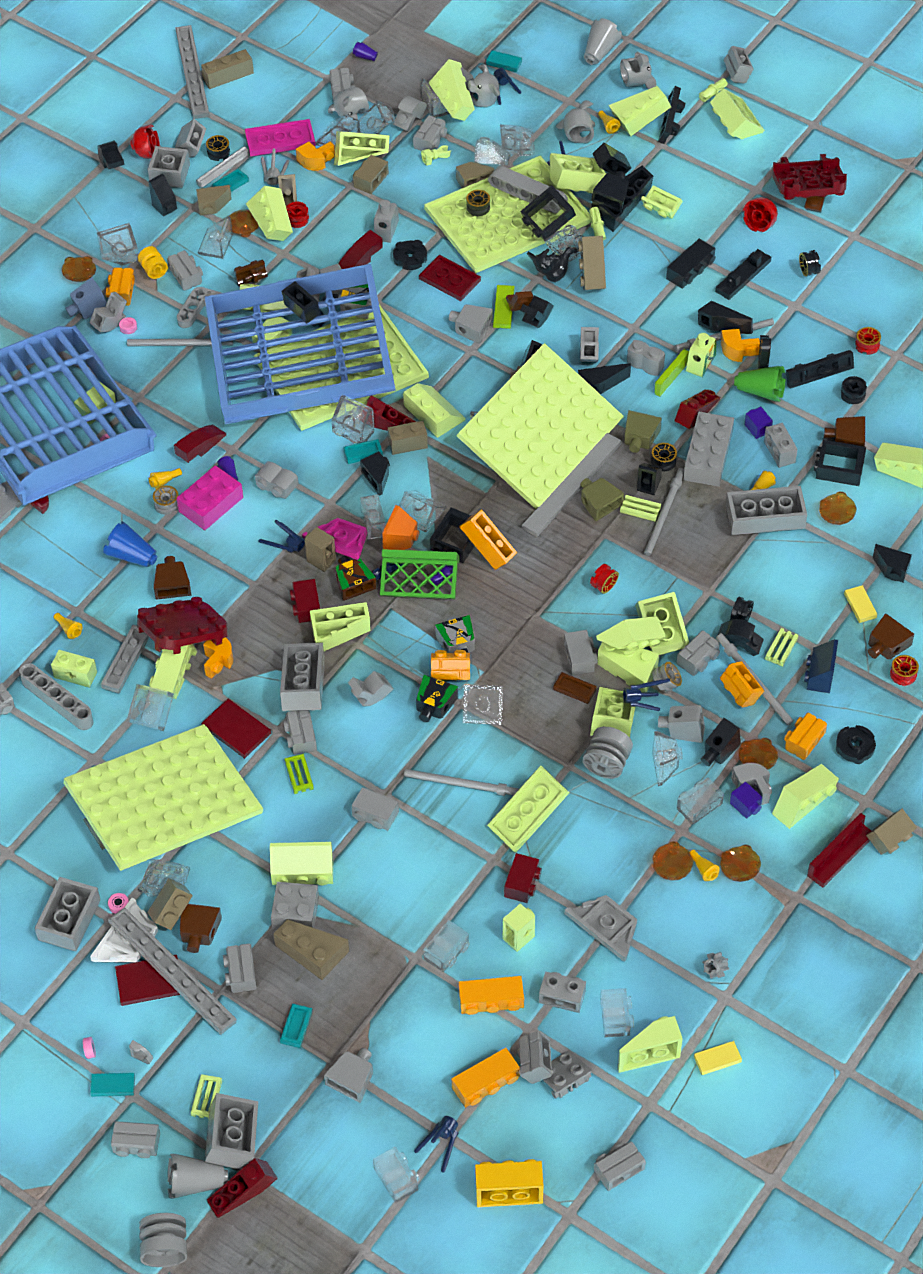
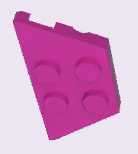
M340 518L318 526L319 529L334 537L335 552L356 560L360 558L368 534L366 527ZM303 533L302 537L305 539L308 533Z

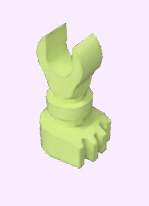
M443 145L437 150L425 149L421 151V157L427 166L432 164V158L450 157L451 150L448 151L447 145Z

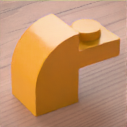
M331 141L319 148H316L310 142L296 148L297 162L304 168L312 171L325 169V162L335 157V147Z
M739 329L722 330V352L728 359L742 362L743 356L759 355L760 340L759 338L741 339Z
M226 637L222 639V644L217 646L211 640L203 644L205 656L209 657L204 664L207 677L212 679L221 672L223 666L228 669L231 668L233 664L232 646Z

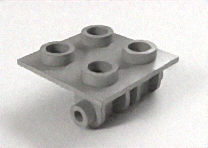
M569 1050L551 1061L552 1076L542 1080L553 1089L551 1093L555 1099L558 1097L562 1098L569 1093L568 1090L570 1092L573 1091L572 1085L578 1088L583 1083L588 1082L593 1071Z

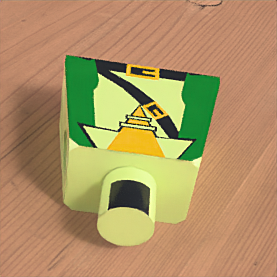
M706 333L698 335L689 350L687 372L703 377L716 356L715 338L710 337Z

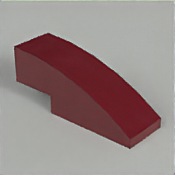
M372 230L366 232L339 261L338 264L341 269L370 263L371 256L383 248L382 237Z
M214 424L204 426L189 433L175 443V454L189 463L197 455L202 457L227 435Z

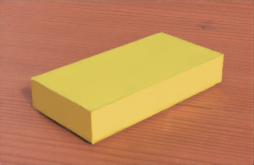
M863 585L845 590L844 595L859 623L877 618L878 614Z
M734 1041L694 1054V1059L702 1075L742 1062Z

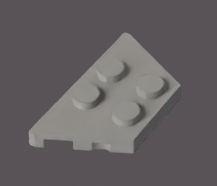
M607 895L599 897L594 901L583 902L582 906L565 909L566 916L622 961H626L637 925V919Z

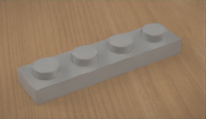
M132 625L101 683L103 689L120 693L145 647L149 636L145 632L139 633L136 625Z

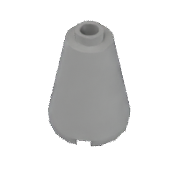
M601 18L599 21L596 19L592 23L584 53V58L588 64H598L620 41L622 32L621 30L618 31L616 29L617 25L610 20Z
M170 1154L171 1158H169L167 1176V1182H169V1185H172L171 1189H168V1197L170 1199L218 1189L228 1182V1170H224V1166L206 1163L204 1160L179 1154Z

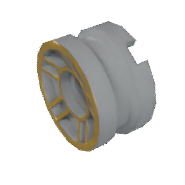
M167 485L157 488L153 493L155 510L164 515L171 514L174 510L177 511L176 498L179 496L178 491L174 487Z
M666 662L661 667L653 670L654 681L670 679V682L657 685L661 691L664 689L665 693L670 692L673 688H677L682 683L680 672L671 662Z

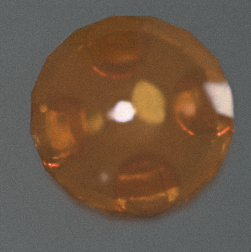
M250 210L235 211L227 219V229L233 233L240 234L242 237H249L259 227Z
M89 256L67 257L62 266L63 276L68 280L76 282L86 281L93 277L96 272V266Z
M837 492L820 501L819 512L822 518L831 524H846L856 515V505L845 492Z
M752 739L741 743L739 759L742 764L756 763L768 770L776 764L778 753L770 739Z
M672 841L659 847L652 858L653 868L664 879L680 880L691 871L693 858L686 848L678 842Z
M745 844L723 852L720 866L726 877L733 881L743 882L749 881L758 874L761 861L751 846Z

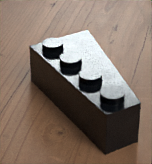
M642 165L625 177L629 181L622 212L593 201L591 208L598 207L601 220L614 232L641 201L642 196L649 192L654 176Z

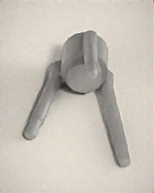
M272 149L271 168L268 171L264 157H261L264 181L270 185H277L279 183L278 175H284L290 162L289 160L286 161L280 173L275 167V149Z

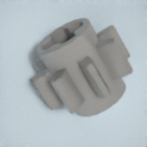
M721 952L707 954L708 960L702 961L704 972L710 974V978L724 977L723 971L729 970L728 958L723 957Z

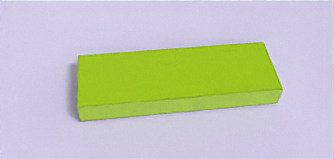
M497 285L493 328L511 329L512 311L507 303L506 296L514 294V286Z
M682 350L655 382V395L660 397L687 366L689 351Z

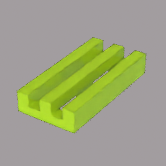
M304 754L284 758L294 794L301 790L302 792H305L306 789L313 790L314 787ZM300 759L308 782L306 784L303 782L297 762ZM292 761H293V763H294V767H295V770H296V773H297V777H298V780H299V783H300V785H298V786L296 785V781H295L294 774H293V771H292V768H291V764H290V762H292Z

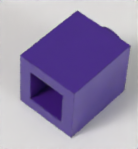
M762 407L751 409L746 413L744 425L756 439L765 436V429L772 426L773 420Z
M744 782L731 793L730 804L747 819L752 814L756 815L761 810L762 796L747 782Z

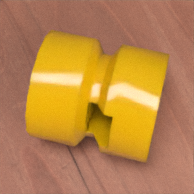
M148 246L138 254V261L150 278L158 279L165 275L168 270V264L156 247Z

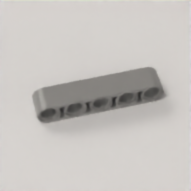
M498 166L488 177V182L494 188L529 203L550 187L504 166ZM557 190L568 201L566 194ZM553 199L543 207V209L552 213H558L561 210Z
M27 663L20 667L19 673L25 688L78 729L88 730L93 726L94 722L89 706L35 665Z

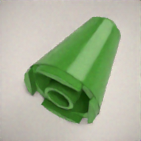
M774 366L739 372L735 376L734 385L740 391L780 402L779 398H783L786 379L782 378V373H785V369L783 366Z

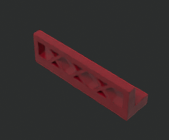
M860 813L809 864L807 876L822 888L870 842L866 835L872 830L864 825L866 817L864 814Z

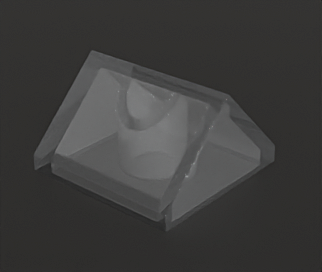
M422 78L420 80V98L428 104L426 109L430 116L437 118L450 114L429 85V81Z
M227 216L207 229L198 250L199 255L224 258L233 236L231 217Z
M416 490L405 491L399 504L417 522V528L424 532L430 529L446 509V505Z
M464 684L463 723L502 725L503 685Z

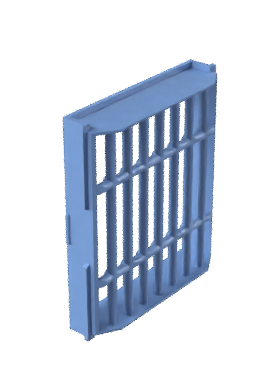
M371 264L205 297L220 404L225 424L396 391ZM294 281L310 295L325 292L326 300L318 302L319 309L328 307V314L317 316L307 324L301 319L263 326L262 320L295 314L289 308L265 313L260 311V305L284 301L281 291ZM368 284L369 292L333 298L332 291ZM371 299V306L341 312L335 311L336 305ZM253 307V315L218 322L217 314ZM372 312L374 314V319L342 326H339L337 319ZM327 321L331 323V327L327 329L265 340L264 334ZM251 322L256 324L255 329L220 335L221 328ZM373 326H376L377 333L343 340L340 338V333ZM254 335L258 336L256 343L226 349L222 348V342ZM333 335L334 339L333 342L273 354L267 353L268 347ZM379 340L380 347L343 353L342 347ZM260 349V356L228 363L224 361V356ZM330 349L336 350L335 356L270 368L269 361ZM377 354L382 355V361L348 368L345 365L347 360ZM338 362V370L272 382L271 375ZM262 363L263 368L260 371L227 377L226 370ZM380 368H384L385 371L383 375L348 381L347 375ZM339 376L341 378V383L274 396V389ZM264 377L265 383L262 385L229 391L228 384ZM267 392V398L231 405L230 398Z
M75 325L72 327L57 326L0 349V376H3L8 383L0 387V403L26 438V440L16 443L0 420V433L9 445V447L0 450V472L23 506L154 451L153 438L157 437L156 433L127 394L121 391L104 368V363ZM67 350L72 358L63 361L58 353ZM51 356L56 364L47 368L42 359ZM35 363L40 371L30 374L25 366ZM78 365L108 406L98 409L68 367ZM19 369L24 377L14 381L10 372ZM57 371L63 372L91 413L84 416L80 414L52 373ZM42 377L46 378L75 419L66 423L35 380ZM100 382L115 393L116 403H114ZM25 384L30 385L59 426L49 430L19 387ZM13 391L43 433L32 436L3 393ZM113 413L126 431L117 435L103 415ZM98 420L110 438L100 441L87 422ZM77 426L81 427L94 445L84 448L71 429ZM60 433L65 434L77 452L67 455L54 436ZM48 440L60 456V459L51 462L38 442ZM28 446L32 447L44 465L34 469L21 449ZM11 453L15 454L29 474L20 481L4 459V456Z

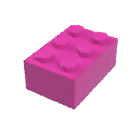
M215 465L176 498L178 511L200 528L206 530L243 499L242 484Z

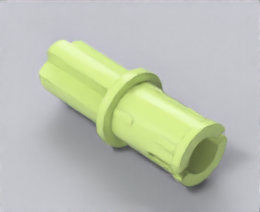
M722 78L700 92V100L706 102L711 97L716 96L720 90L728 85L726 79Z
M592 207L589 210L592 220L591 227L594 230L595 236H603V240H605L604 221L601 220L598 207Z

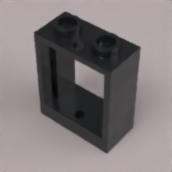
M552 185L520 211L523 216L521 220L527 227L530 225L533 228L532 232L537 238L541 237L544 241L576 216L573 207ZM553 199L564 213L542 230L531 217Z
M823 440L822 447L818 446L816 457H819V461L815 460L813 471H817L816 479L859 486L867 447ZM825 454L857 459L855 470L823 465Z
M451 507L430 538V550L457 552L459 562L464 563L475 546L471 540L468 539L464 547L460 549L443 542L442 539L451 526L461 529L460 526L472 515Z

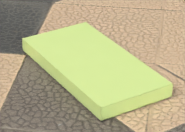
M540 765L487 826L514 852H517L570 792Z

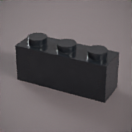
M699 238L667 267L666 279L682 289L687 284H691L698 274H702L704 269L715 261V247Z

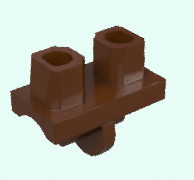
M263 259L252 261L248 265L239 266L234 269L239 287L240 284L251 282L255 284L258 283L259 279L268 277Z

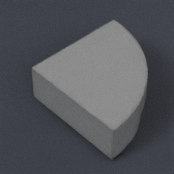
M132 1040L129 1045L131 1056L146 1064H150L153 1060L151 1053L145 1047Z

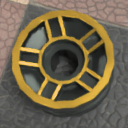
M473 190L468 193L466 197L467 211L473 216L486 215L490 210V195L484 190Z

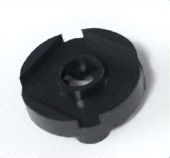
M421 240L397 242L393 250L394 263L397 266L399 264L405 270L419 269L427 261V249Z
M856 725L849 728L847 726L837 735L836 751L844 759L855 764H862L871 758L875 752V736L866 727ZM857 741L860 742L859 746H853V744L851 743H855Z

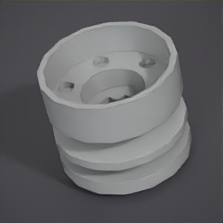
M605 726L599 727L592 735L590 745L583 756V763L590 772L597 776L609 779L618 778L623 772L626 760L633 748V743L624 732Z
M156 1213L141 1219L139 1222V1236L142 1241L140 1244V1260L143 1264L162 1268L185 1262L187 1259V1243L184 1238L187 1234L184 1217L174 1213Z

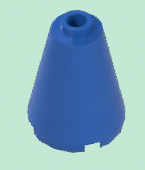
M123 521L114 527L107 539L109 540V545H105L103 553L108 556L145 567L153 566L158 558L156 555L157 551Z

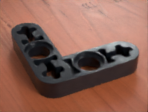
M760 335L758 369L769 366L771 338H769V335Z

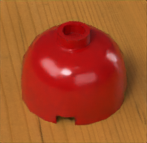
M151 124L141 126L135 130L130 141L132 150H135L137 155L146 159H151L155 146H160L158 133L153 131L151 127L154 126Z
M754 198L747 202L743 208L744 222L752 231L765 232L777 220V207L768 198Z

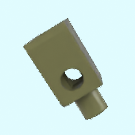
M628 410L625 444L630 445L629 450L631 452L638 453L640 448L650 449L661 431L662 418Z
M585 478L580 484L583 488L581 501L595 521L608 515L623 504L624 493L604 478H600L595 482Z

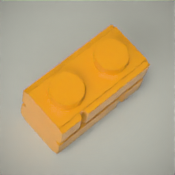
M113 268L112 275L109 274L108 284L110 286L106 287V298H109L111 292H117L127 301L125 306L131 304L135 282L134 270L132 268Z
M437 650L435 653H431V677L439 680H470V653H466L465 650H456L454 653Z
M742 661L731 663L720 676L724 688L730 691L735 698V702L742 708L754 705L759 699L758 697L764 692V689Z
M809 712L803 718H798L795 723L796 728L793 731L789 730L784 738L786 741L785 749L802 760L808 757L826 733L827 728L825 721L817 719L816 716Z

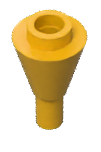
M603 110L598 112V116L602 119L607 133L613 134L619 130L620 121L607 115Z
M178 468L173 471L150 473L149 483L151 487L157 489L171 481L172 478L182 475V471Z
M764 470L751 490L767 489L775 485L776 477L772 472Z
M60 613L54 615V619L60 623L69 639H75L81 634L83 629L81 623L65 618Z
M695 850L689 852V856L695 861L704 881H712L718 877L720 870L718 865L701 857Z

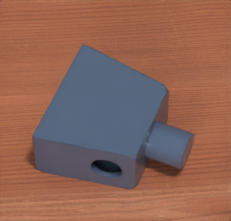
M91 277L70 294L73 303L65 309L70 317L79 312L83 319L92 317L95 308L105 307L107 302L100 287Z

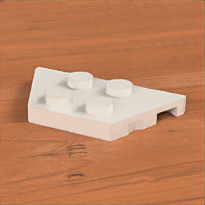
M131 898L125 908L155 937L158 933V927L148 918L147 913L139 908L136 900ZM111 926L92 953L91 961L138 962L142 955Z

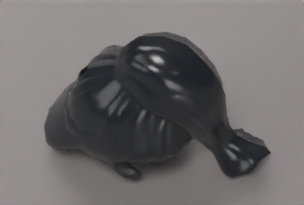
M571 246L567 247L561 256L554 253L547 255L550 251L549 248L536 256L528 251L527 255L533 261L537 271L546 275V278L551 282L560 281L565 276L570 255L578 252L577 248Z

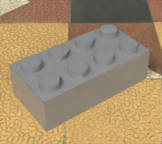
M698 412L685 463L683 480L720 487L733 433V417Z
M801 486L727 492L726 511L731 535L805 529L807 511Z
M323 643L284 644L280 688L282 711L321 710L325 664Z

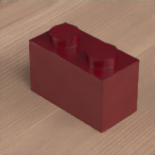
M315 579L292 582L293 590H290L291 601H295L296 604L292 605L293 614L298 616L299 623L311 622L310 611L320 609Z
M518 853L515 854L504 886L505 898L528 903L530 896L533 897L535 894V880H539L542 873V868L539 867V859Z

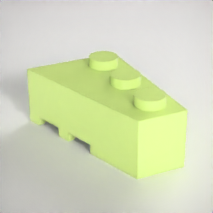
M264 186L246 203L267 239L284 241L293 233L280 188Z
M193 644L181 646L180 654H173V650L162 649L161 657L156 661L155 675L151 677L149 683L150 689L154 694L173 699L177 698L185 681L183 678L185 670H189L191 667L189 660L192 655L196 656L197 654Z
M820 764L784 786L772 815L790 829L824 799L835 793L839 778L824 765Z

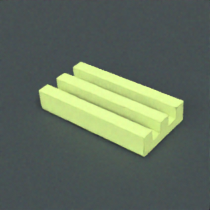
M625 495L620 513L656 522L661 504Z
M781 628L767 652L765 660L783 667L799 635H792L790 631L784 632V629ZM783 636L784 639L780 644L776 654L774 655V657H771ZM788 639H790L791 642L787 647L783 657L781 658V660H778Z
M201 1074L191 1116L196 1117L197 1115L200 1118L208 1117L209 1119V1111H206L213 1082H216L211 1103L216 1093L220 1092L222 1078ZM206 1080L208 1081V1085L204 1096L201 1110H197L202 1095L204 1083Z

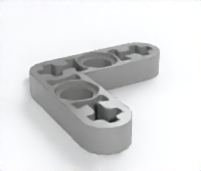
M204 287L194 288L177 315L178 325L181 328L191 327L202 308L206 306L205 297L221 294V292ZM189 306H197L195 309H188ZM238 310L229 311L227 313H236Z

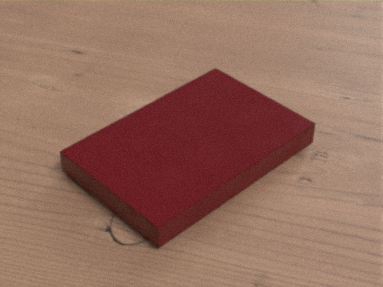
M438 255L419 274V279L462 301L481 281V276Z
M229 698L201 723L209 729L212 735L244 759L271 734V729Z
M147 960L115 966L121 1006L180 995Z

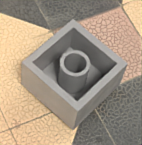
M155 146L148 167L149 180L163 173L171 187L183 188L190 166L188 150Z
M277 882L271 914L272 929L277 930L287 919L314 928L319 901L318 885Z

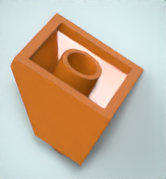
M395 505L382 532L383 549L406 550L412 547L414 541L418 540L420 531L417 530V522L398 505Z

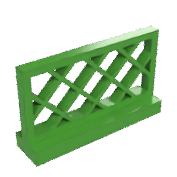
M382 549L383 561L380 596L455 599L459 564L457 552ZM387 563H394L399 569L390 575L386 571ZM408 564H414L417 570L409 576L403 569ZM427 565H432L436 570L427 577L422 569ZM445 566H453V573L446 578L441 570ZM402 571L407 576V579L399 585L393 578ZM421 572L426 579L420 585H417L412 578ZM439 572L445 580L436 587L430 579ZM392 580L398 587L392 592H386L385 585ZM409 581L416 587L410 593L402 589ZM429 581L435 589L430 593H424L420 588ZM447 582L452 587L451 594H443L439 589Z

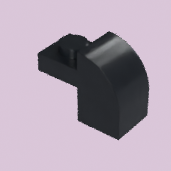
M115 140L97 146L99 159L104 168L110 170L124 165V159L118 150Z
M534 295L530 305L526 306L523 304L520 309L524 313L522 321L539 328L548 319L554 305Z
M740 619L730 620L721 624L718 635L722 633L730 644L733 643L735 647L742 646L753 656L759 654L764 640L754 632L755 625Z

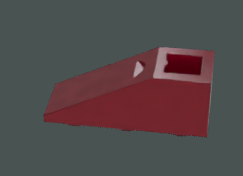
M705 389L681 402L674 421L688 429L693 428L698 412L708 413L721 397L712 390Z
M372 395L362 405L357 419L367 425L388 431V427L416 422Z
M254 1158L210 1196L207 1202L217 1218L262 1193L278 1178L267 1161Z

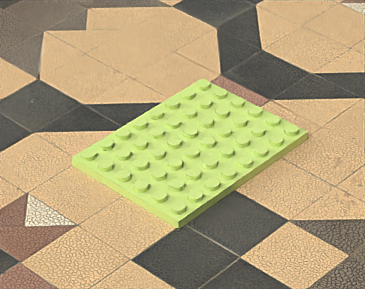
M541 156L509 168L548 186L552 185L557 189L550 179V166ZM488 178L424 204V210L475 273L592 223L590 213L569 189H557L566 194L567 202L573 207L576 216L544 241L541 237L537 238L532 232L533 228L530 225L527 227L521 220L523 216L520 211L530 203L494 188L488 182ZM473 190H484L490 195V210L486 215L473 216L467 211L466 197L468 193ZM541 208L531 219L543 230L563 214L564 211L561 209L558 213H552Z
M379 304L396 391L429 378L428 371ZM373 312L369 313L368 319L352 316L337 322L339 326L372 320L374 319ZM328 324L314 331L330 328L331 324ZM376 326L343 332L340 333V338L343 340L377 333ZM333 335L278 345L267 349V353L273 354L333 342L334 339ZM379 340L345 346L342 349L345 354L380 347ZM330 349L269 361L270 368L335 356L336 350ZM260 353L255 354L254 357L260 356ZM377 354L347 360L345 365L348 368L382 361V355ZM337 362L271 375L272 382H278L338 370L339 367ZM262 363L257 364L262 370ZM384 368L347 376L348 381L383 375L385 371ZM339 376L274 390L277 395L338 384L341 383V378ZM396 391L376 394L372 396L379 399ZM370 396L289 411L301 431L362 406Z
M544 343L456 436L528 503L537 509L604 435L609 433L624 416Z
M204 724L64 778V785L120 871L263 813V807Z

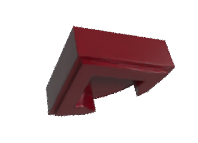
M48 495L31 502V505L42 514L49 507Z

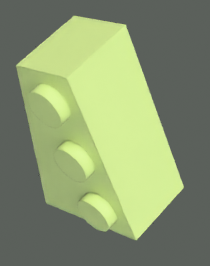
M448 59L430 80L429 85L452 118L465 121L475 108L470 92L466 88V78L462 74L461 63Z
M658 86L608 105L614 117L620 121V124L630 136L671 108L666 95Z
M336 131L334 165L339 166L368 158L370 155L377 156L388 153L389 135Z
M882 443L874 456L877 471L923 488V449Z
M367 602L310 611L314 642L323 643L324 651L371 631Z
M602 642L598 649L597 664L615 677L619 676L625 680L627 685H639L652 682L653 670L658 667L659 653L643 648L639 649L638 647L632 650L627 648L618 649ZM649 687L641 688L640 690L641 692H647Z

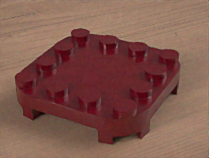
M820 154V160L789 162L787 157H781L780 162H773V179L779 192L784 195L785 199L791 200L794 197L810 198L811 196L826 197L833 194L841 196L845 194L847 174H843L838 157L830 159L826 158V154Z
M192 597L191 600H177L170 604H158L155 607L139 608L137 630L139 633L145 632L155 642V650L158 652L162 649L173 650V654H180L181 646L208 640H211L216 646L222 644V639L227 637V622L209 604L203 602L201 597Z

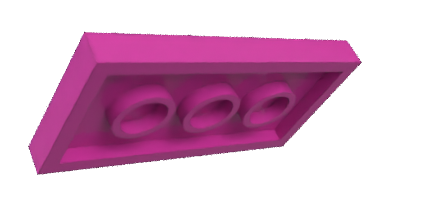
M310 119L245 129L250 157L270 154L272 149L276 150L275 153L296 150V148L307 142L316 146Z

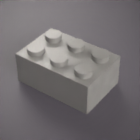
M59 877L35 926L38 940L77 951L100 902L98 888Z
M216 1093L209 1109L205 1152L206 1163L242 1169L253 1160L258 1101Z

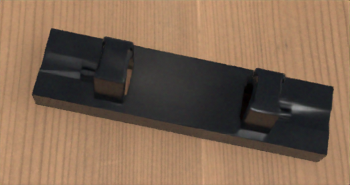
M674 86L668 96L671 108L664 113L658 142L663 144L669 135L676 136L680 130V125L674 122L675 112L682 113L686 103L679 99L681 88Z
M759 249L752 252L740 266L728 274L716 287L715 292L730 300L771 262L772 257Z
M847 350L838 354L831 353L825 358L804 365L801 363L795 365L794 368L786 370L787 386L791 389L853 369V352Z

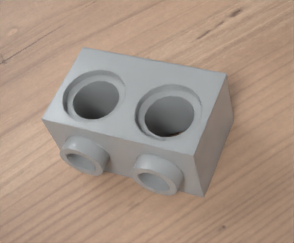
M779 423L766 427L764 443L777 466L780 468L796 463L797 447L784 424Z

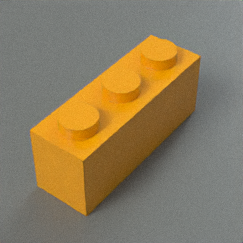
M482 509L470 516L460 526L461 530L495 570L505 565L517 554L516 550Z
M522 976L459 981L461 1014L473 1015L486 1011L495 1013L499 1010L516 1011L524 1008Z
M504 1048L451 1078L452 1089L465 1108L470 1105L474 1106L483 1097L489 1094L493 1095L504 1085L516 1082L518 1077H520V1067L508 1049Z

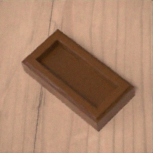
M561 672L553 686L554 691L589 704L597 688L593 684Z

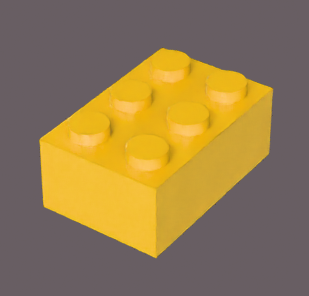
M528 1159L524 1162L507 1160L502 1163L482 1162L475 1164L477 1207L543 1204L542 1161Z

